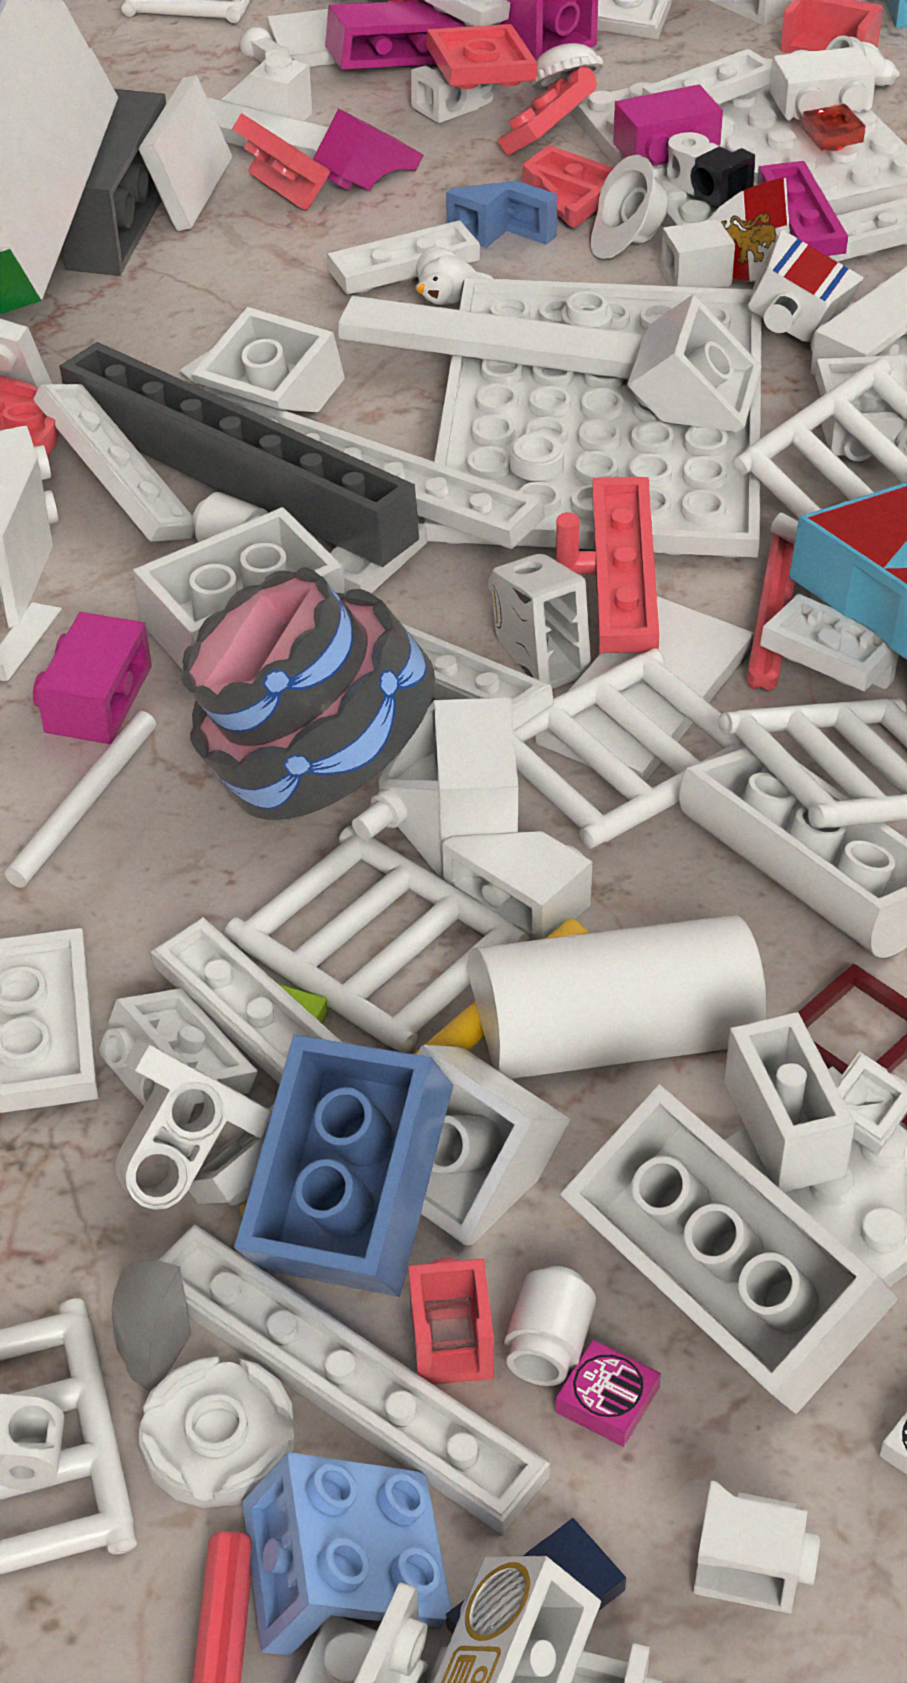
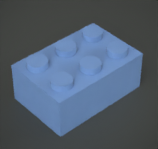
M293 1035L234 1248L262 1270L400 1297L453 1088L451 1081L432 1057Z

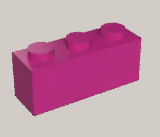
M424 0L328 5L325 47L341 69L437 64L426 47L427 29L466 26L464 21L450 14L436 11L433 5Z

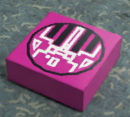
M592 1340L578 1365H576L557 1395L555 1412L624 1447L659 1390L661 1373Z

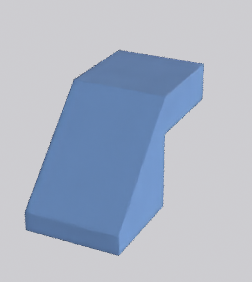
M520 181L456 187L446 192L447 223L460 220L480 243V246L487 248L506 231L546 245L557 236L556 193Z

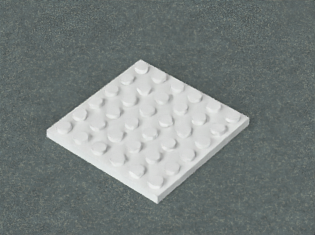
M797 50V51L792 52L791 54H794V53H803V52H811V51H808V50ZM764 58L772 63V59ZM640 82L633 84L630 88L612 92H593L573 109V117L614 167L625 159L613 144L615 101L642 96L643 87L650 85V83ZM770 85L756 90L753 94L742 95L720 105L723 109L720 147L731 152L743 148L756 154L754 186L758 185V166L805 161L836 215L907 197V145L871 109L868 112L862 109L859 113L854 110L851 114L845 111L842 115L836 112L833 116L828 113L825 117L819 114L816 118L810 115L807 119L802 116L798 120L793 117L788 121L769 91ZM668 163L653 166L654 177L663 185L668 194L667 213L662 222L664 227L706 221L717 210V208L669 182L667 178Z

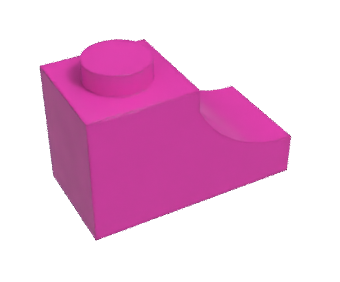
M338 108L313 160L331 171L327 179L337 185L350 190L353 183L371 191L374 183L391 171L409 169L416 172L424 155L397 138Z

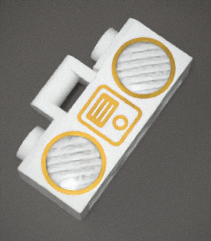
M547 1556L485 1557L472 1589L461 1606L460 1618L448 1647H441L427 1683H571L601 1600Z

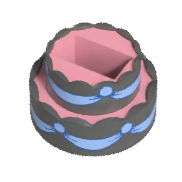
M307 567L300 568L296 572L285 570L273 572L260 585L248 586L237 591L230 598L224 610L212 614L203 622L196 642L187 647L182 660L184 672L181 674V680L196 700L192 712L193 728L190 732V740L194 749L245 812L266 820L291 819L316 812L343 799L371 780L397 756L414 735L427 713L435 687V673L431 660L382 600L362 589H351L345 593H336L323 576Z

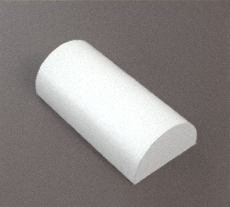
M748 748L686 768L679 791V803L685 815L875 956L887 958L907 948V838L884 822L836 828L812 827L808 819L809 810ZM801 765L835 801L851 800Z
M737 915L476 947L471 949L468 956L466 969L492 1066L510 1079L728 1049L730 1028L766 1020V988L761 958L751 930L746 922Z

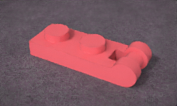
M582 66L571 72L569 79L560 78L548 86L547 91L531 101L535 108L534 110L530 106L508 121L511 129L497 140L506 156L538 140L596 89V77L590 68Z

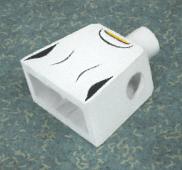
M535 554L494 568L488 580V589L493 597L495 629L499 643L525 675L551 685L552 689L578 680L591 665L585 579L545 554Z

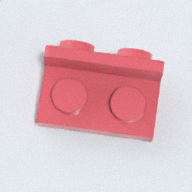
M241 113L232 130L247 139L243 148L256 156L248 172L301 209L308 210L331 171Z

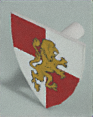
M783 177L764 182L739 192L721 205L708 219L719 220L735 243L732 279L755 282L779 233L784 230L790 234L786 178Z

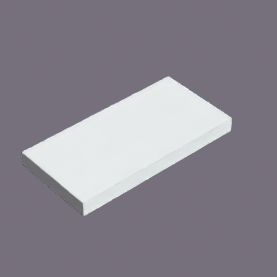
M657 596L660 635L659 651L664 657V666L709 703L752 650L754 632ZM601 653L569 690L643 653ZM643 679L619 691L677 742L693 724V721ZM597 704L572 716L573 719L645 782L661 764L662 761ZM549 729L536 735L535 744L588 765Z

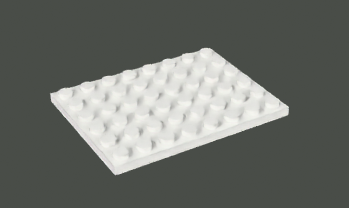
M465 278L460 304V310L562 324L561 312L563 307L567 305V299L572 294L580 291H593L605 296L608 306L612 310V323L606 330L645 335L648 325L695 294L761 365V317L752 312L747 306L753 289ZM452 355L434 462L543 500L545 518L516 546L556 548V519L562 513L571 512L580 519L579 549L595 550L592 505L593 478L649 477L654 553L713 555L726 558H758L760 540V480L751 471L746 475L741 474L734 466L733 460L752 444L760 440L761 371L746 425L738 432L662 422L649 408L642 406L636 400L632 390L627 386L629 379ZM533 432L547 433L556 437L564 446V467L562 472L556 477L545 481H529L516 476L510 469L511 443L516 438ZM425 518L424 525H426L427 541L445 542L448 544L499 545Z

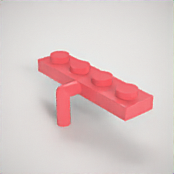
M649 477L593 478L592 505L595 551H579L580 519L574 513L565 512L556 519V561L579 575L596 574L599 653H645L653 648L659 650L660 635Z

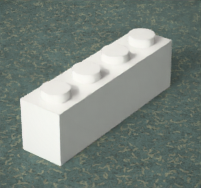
M907 266L887 281L881 282L877 288L860 300L850 304L847 309L818 327L811 340V351L813 352L811 375L815 376L817 359L907 355Z

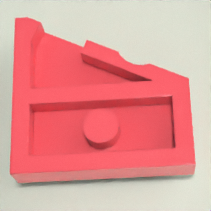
M547 145L522 164V181L556 193L557 215L568 226L576 228L598 210L601 188L613 167Z

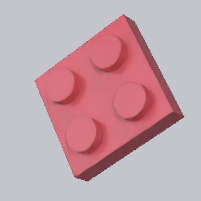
M512 24L427 29L426 47L450 86L460 89H473L478 84L498 83L503 86H516L521 81L536 80L538 63Z

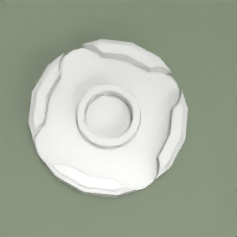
M219 1357L199 1358L172 1370L150 1391L143 1407L144 1416L139 1427L141 1456L153 1482L176 1501L204 1509L236 1506L242 1503L287 1452L292 1453L295 1446L292 1402L280 1380L258 1363L240 1358V1364L233 1362L220 1363Z

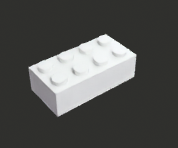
M660 1084L559 1194L769 1393L795 1414L803 1408L899 1299L875 1271Z

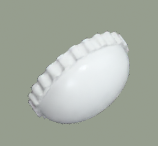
M577 43L562 44L549 49L537 59L536 80L530 81L533 89H547L551 83L560 78L569 79L570 73L582 66L590 68L595 74L603 68L604 63L602 58L597 56L595 51L586 45Z

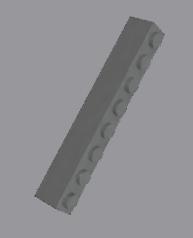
M99 342L94 343L59 365L63 384H82L139 452L237 499L265 509L268 513L283 507L309 533L381 567L387 565L419 540L415 484Z

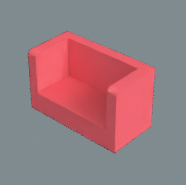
M793 0L784 11L780 51L792 53L797 50H826L833 39L842 35L855 37L861 42L873 44L877 48L883 6L858 0Z

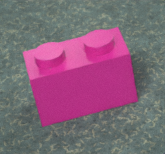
M700 84L615 101L613 144L625 158L641 155L649 159L652 166L667 164L669 162L668 141L673 135L684 132L699 133L707 137L710 143L720 146L723 109Z
M85 612L78 613L67 634L63 633L60 635L56 644L55 655L46 671L40 672L34 683L33 703L40 709L44 733L106 744L113 742L152 667L145 622Z

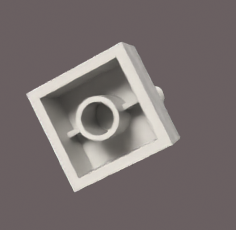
M510 697L434 700L428 707L427 713L414 735L397 756L385 767L379 778V792L371 798V807L352 821L355 833L361 839L368 841L385 827L396 828L398 826L442 880V843L449 837L517 833L518 777Z

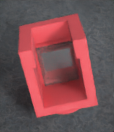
M442 1258L434 1260L429 1264L408 1266L417 1374L431 1384L494 1379V1334L484 1259L461 1261L455 1258Z

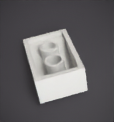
M27 425L0 430V602L8 628L19 625L53 548L49 524L59 522L52 490L43 491L42 480L51 478L44 445L34 447Z

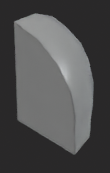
M157 1260L133 1261L122 1269L113 1294L112 1320L116 1347L126 1363L128 1374L133 1381L149 1391L166 1377L191 1336V1328L180 1266Z

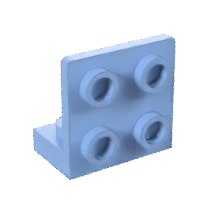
M287 1452L242 1501L246 1534L252 1540L250 1569L261 1653L291 1655L330 1616L382 1621L400 1582L417 1588L419 1621L426 1623L429 1627H442L446 1623L445 1614L451 1610L428 1481L422 1472Z

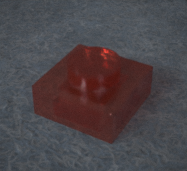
M846 104L803 112L802 129L821 151H837L847 145L864 142L866 125Z

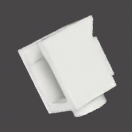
M711 1480L693 1594L791 1614L797 1583L813 1586L817 1568L821 1535L805 1532L808 1511L795 1509V1503L740 1492L738 1497H735L719 1483Z

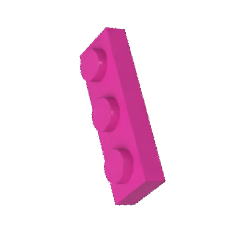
M805 161L758 166L757 184L783 177L786 178L790 234L827 256L846 254L848 235Z

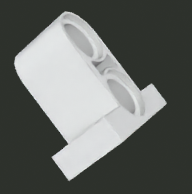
M138 1038L124 1063L157 1084L119 1150L115 1162L116 1176L121 1186L141 1206L154 1210L169 1208L178 1203L189 1190L226 1121L261 1139L268 1127L272 1111ZM186 1090H201L205 1103L202 1114L190 1124L181 1125L175 1123L172 1117V1107L175 1099ZM153 1154L166 1155L169 1159L170 1169L164 1181L150 1188L138 1186L136 1183V1171L143 1159Z

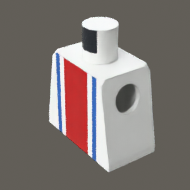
M782 230L759 271L747 306L752 312L764 319V323L769 330L775 333L788 332L803 342H811L815 331L820 325L827 323L848 307L864 277Z

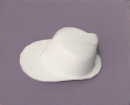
M641 155L628 156L620 161L608 174L601 188L598 212L591 234L590 248L594 256L600 259L612 258L622 252L631 242L642 244L649 241L662 224L667 213L668 194L663 185L654 177V168L649 159Z

